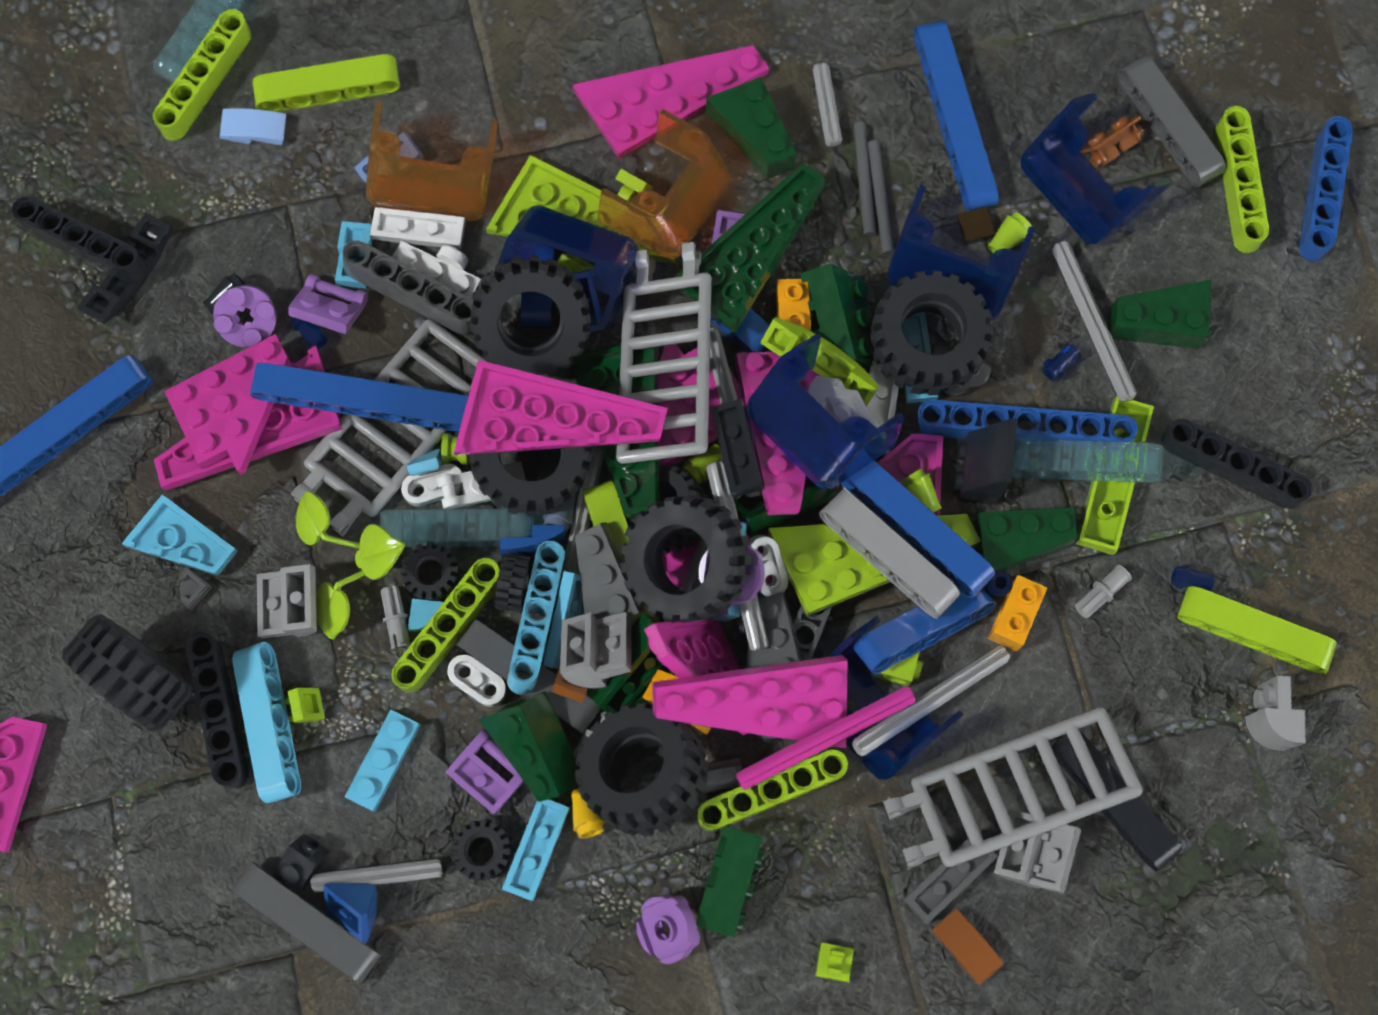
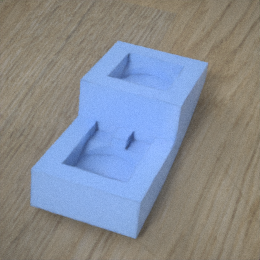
M223 109L219 139L250 144L251 140L282 145L286 114L257 109Z

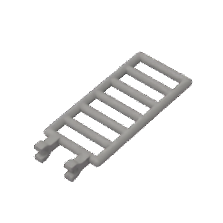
M694 242L682 244L683 276L652 281L655 271V260L649 259L647 249L635 251L637 281L635 284L626 285L623 295L619 396L646 403L696 397V413L668 416L665 418L663 430L695 426V442L629 450L630 443L617 444L616 458L621 464L698 455L705 453L708 449L712 279L708 273H699L701 253L700 251L695 252ZM699 286V301L635 310L636 296ZM698 313V328L634 337L636 322ZM698 341L697 356L633 365V350ZM697 369V383L694 385L632 393V378Z
M427 319L374 379V381L387 383L392 379L399 385L423 388L399 370L412 356L461 394L469 396L472 384L469 385L419 347L430 333L475 367H477L478 360L487 361L434 320ZM344 414L340 418L343 429L326 435L307 456L304 466L311 473L290 494L299 503L305 491L315 493L325 482L350 502L342 512L338 513L330 522V525L333 527L332 529L343 537L362 511L370 517H375L402 486L404 479L409 476L406 465L413 459L431 452L442 439L443 433L448 432L447 430L433 429L430 431L426 427L400 423L423 440L411 455L362 417ZM351 425L403 464L392 479L340 440L341 436ZM331 448L383 487L372 502L320 463Z
M1099 707L915 776L911 780L913 793L886 800L884 805L890 821L901 817L907 812L921 808L933 837L932 841L902 850L909 869L939 855L946 867H952L1139 797L1143 793V788L1107 711ZM1096 722L1127 787L1111 793L1107 792L1079 730ZM1067 734L1096 797L1079 805L1076 804L1048 741ZM1035 745L1065 809L1047 817L1018 754L1019 751ZM1006 757L1034 821L1018 828H1014L987 763ZM974 768L1002 831V834L983 840L957 777L958 774ZM945 780L971 843L970 846L952 852L926 786Z

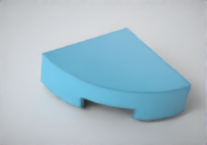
M441 449L428 452L410 461L406 465L409 475L415 476L439 469L442 464Z
M412 599L408 631H422L444 602Z

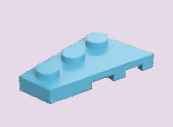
M164 495L160 496L122 542V545L216 576L223 571L238 552L234 547Z

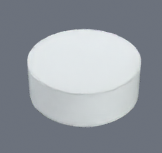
M443 245L436 255L437 258L464 270L468 263V258L465 254L449 245Z

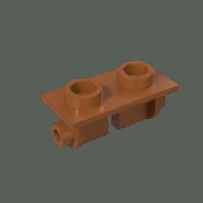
M1127 116L1119 118L1111 124L1112 129L1106 134L1100 132L1088 140L1089 145L1080 152H1090L1092 155L1090 157L1092 165L1094 167H1104L1120 155L1115 146L1116 144H1118L1122 152H1125L1141 141L1144 131L1140 126L1135 125L1141 117L1128 119Z

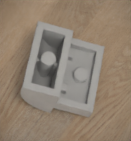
M816 376L809 387L808 397L827 431L835 427L856 443L877 445L883 435L859 392L846 389L841 379Z
M307 564L283 567L277 572L257 574L258 637L271 638L288 635L301 637L317 632L315 566Z
M623 612L601 619H596L592 613H587L562 620L560 674L564 679L580 687L601 688L607 686V678L631 672L632 619L628 613Z
M1276 676L1258 685L1253 695V704L1258 711L1245 717L1247 728L1252 737L1262 746L1279 751H1285L1305 744V710L1291 709V677Z
M1011 810L1010 818L1014 828L1034 822L1030 814ZM1064 824L1000 849L994 873L1029 887L1042 888L1064 894L1081 830L1075 826Z

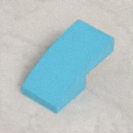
M342 221L337 246L339 258L335 276L336 285L341 287L367 288L366 285L350 278L345 273L342 250L348 242L357 240L372 246V238L370 236L372 224ZM362 258L351 259V261L353 262H360L363 260Z

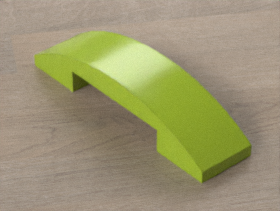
M775 317L760 342L785 360L792 356L821 377L841 379L846 389L859 392L866 407L879 388L874 379L845 352L819 335L792 322Z

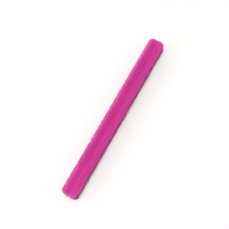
M905 686L739 771L736 776L741 787L747 790L913 705L916 702L914 694L908 686Z

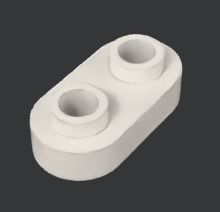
M443 464L434 471L415 476L409 475L402 483V494L405 500L413 506H424L440 501L444 496L442 489L438 488L436 478L462 472L453 464ZM461 485L454 486L457 495L461 492L462 487ZM417 487L424 488L422 495L416 496L413 492Z
M765 535L752 537L749 541L755 550L759 546H763L761 555L763 557L762 562L764 564L765 576L759 593L767 597L779 592L784 593L788 586V576L778 544L775 540ZM772 575V582L766 585V577Z
M459 655L451 660L447 670L448 677L459 689L487 707L497 706L505 699L507 693L506 685L503 679L469 655ZM462 668H470L471 673L467 678L460 677L459 672ZM488 686L496 687V693L493 696L485 695V689Z

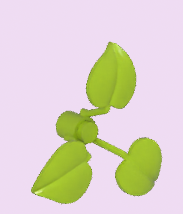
M305 491L301 496L296 513V529L301 540L307 545H316L321 537L324 541L359 549L355 555V562L362 571L336 582L334 586L329 582H324L316 592L317 622L326 636L334 640L344 630L350 616L349 600L347 595L341 591V588L363 576H367L372 580L382 578L397 561L405 547V543L393 537L385 528L377 524L369 525L364 529L360 543L329 536L325 532L331 521L327 506L315 493Z

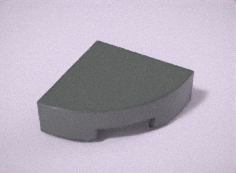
M187 566L181 572L179 578L180 599L184 606L192 611L212 587Z

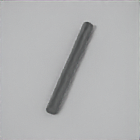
M864 122L854 123L863 231L864 236L871 237L876 235L866 126Z
M873 140L869 141L867 146L882 254L887 256L895 252L879 141Z

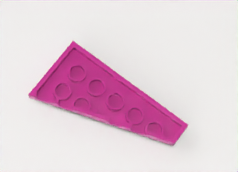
M748 46L572 84V87L618 159L704 111L706 109V97L763 77L769 73V67L755 47Z
M316 345L307 351L308 355L298 362L294 363L292 361L290 367L325 372L322 358ZM274 403L250 461L342 430L339 414ZM186 438L154 459L160 486L164 491L235 467L230 456H227L202 469L198 465Z
M774 352L736 353L734 361L764 485L762 494L767 515L798 514L802 503L816 410L809 400L808 390L816 376L820 375L792 356L785 360Z
M478 360L454 455L659 442L668 408Z
M840 655L652 682L653 713L659 719L800 741L847 716V659ZM846 739L833 746L846 748Z

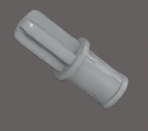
M1117 565L1104 579L1093 583L1094 588L1075 604L1076 611L1082 617L1089 618L1106 601L1111 602L1113 595L1127 582L1132 580L1130 573L1123 566Z
M384 587L381 590L385 612L383 623L387 624L391 650L405 649V646L408 648L411 645L406 624L408 614H404L399 587Z

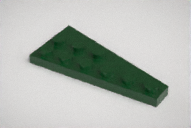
M804 163L701 253L699 273H708L712 279L711 316L734 334L826 185L824 177ZM683 270L675 277L683 276ZM699 286L678 289L692 301H699Z
M621 346L584 352L580 356L573 358L572 366L579 386L619 396ZM658 347L633 350V365L658 362ZM658 374L632 378V393L659 389ZM659 402L650 403L659 406ZM659 442L630 443L629 450L658 447ZM617 444L601 445L605 454V461L612 473L614 486L622 508L629 519H634L640 511H648V505L653 502L660 501L659 459L621 464L616 458Z

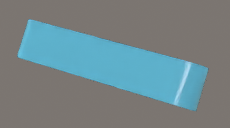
M555 541L541 543L537 548L507 678L509 688L519 695L528 694L535 688L565 558L563 547ZM550 557L556 562L547 563L542 558ZM544 585L550 590L546 592L540 591L536 586ZM538 613L544 619L534 620L529 615ZM532 642L537 648L533 650L527 649L522 644ZM525 671L531 677L521 679L515 673Z
M264 641L235 651L232 661L258 795L264 803L270 804L298 795L301 791V780L275 651L268 642Z

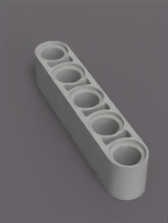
M841 490L820 512L822 520L836 534L929 616L939 618L960 595L958 588L952 581L850 492Z

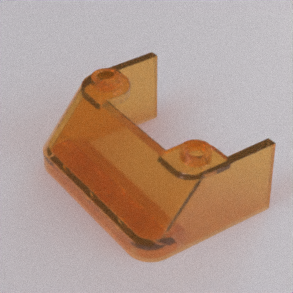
M376 101L365 187L368 201L375 206L391 209L465 217L467 221L480 219L486 210L498 121L492 120L488 148L481 146L469 147L462 155L461 166L400 156L401 143L399 138L390 131L381 130L383 102Z
M662 109L659 113L655 142L690 162L665 197L654 191L646 190L639 192L630 203L603 188L600 194L597 220L663 257L676 258L682 255V244L692 241L727 191L731 175L708 135L703 130Z

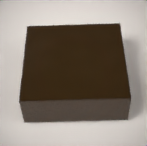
M987 207L957 215L956 219L965 245L994 238L995 231Z

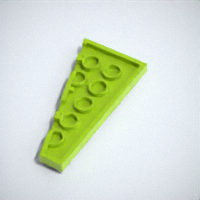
M531 155L486 228L487 234L635 257V251L647 249L649 259L668 263H675L682 251V244L686 243L689 239L688 233Z
M967 514L937 516L972 548L980 544L981 540ZM827 524L768 528L767 533L778 544L786 573L807 616L891 582Z

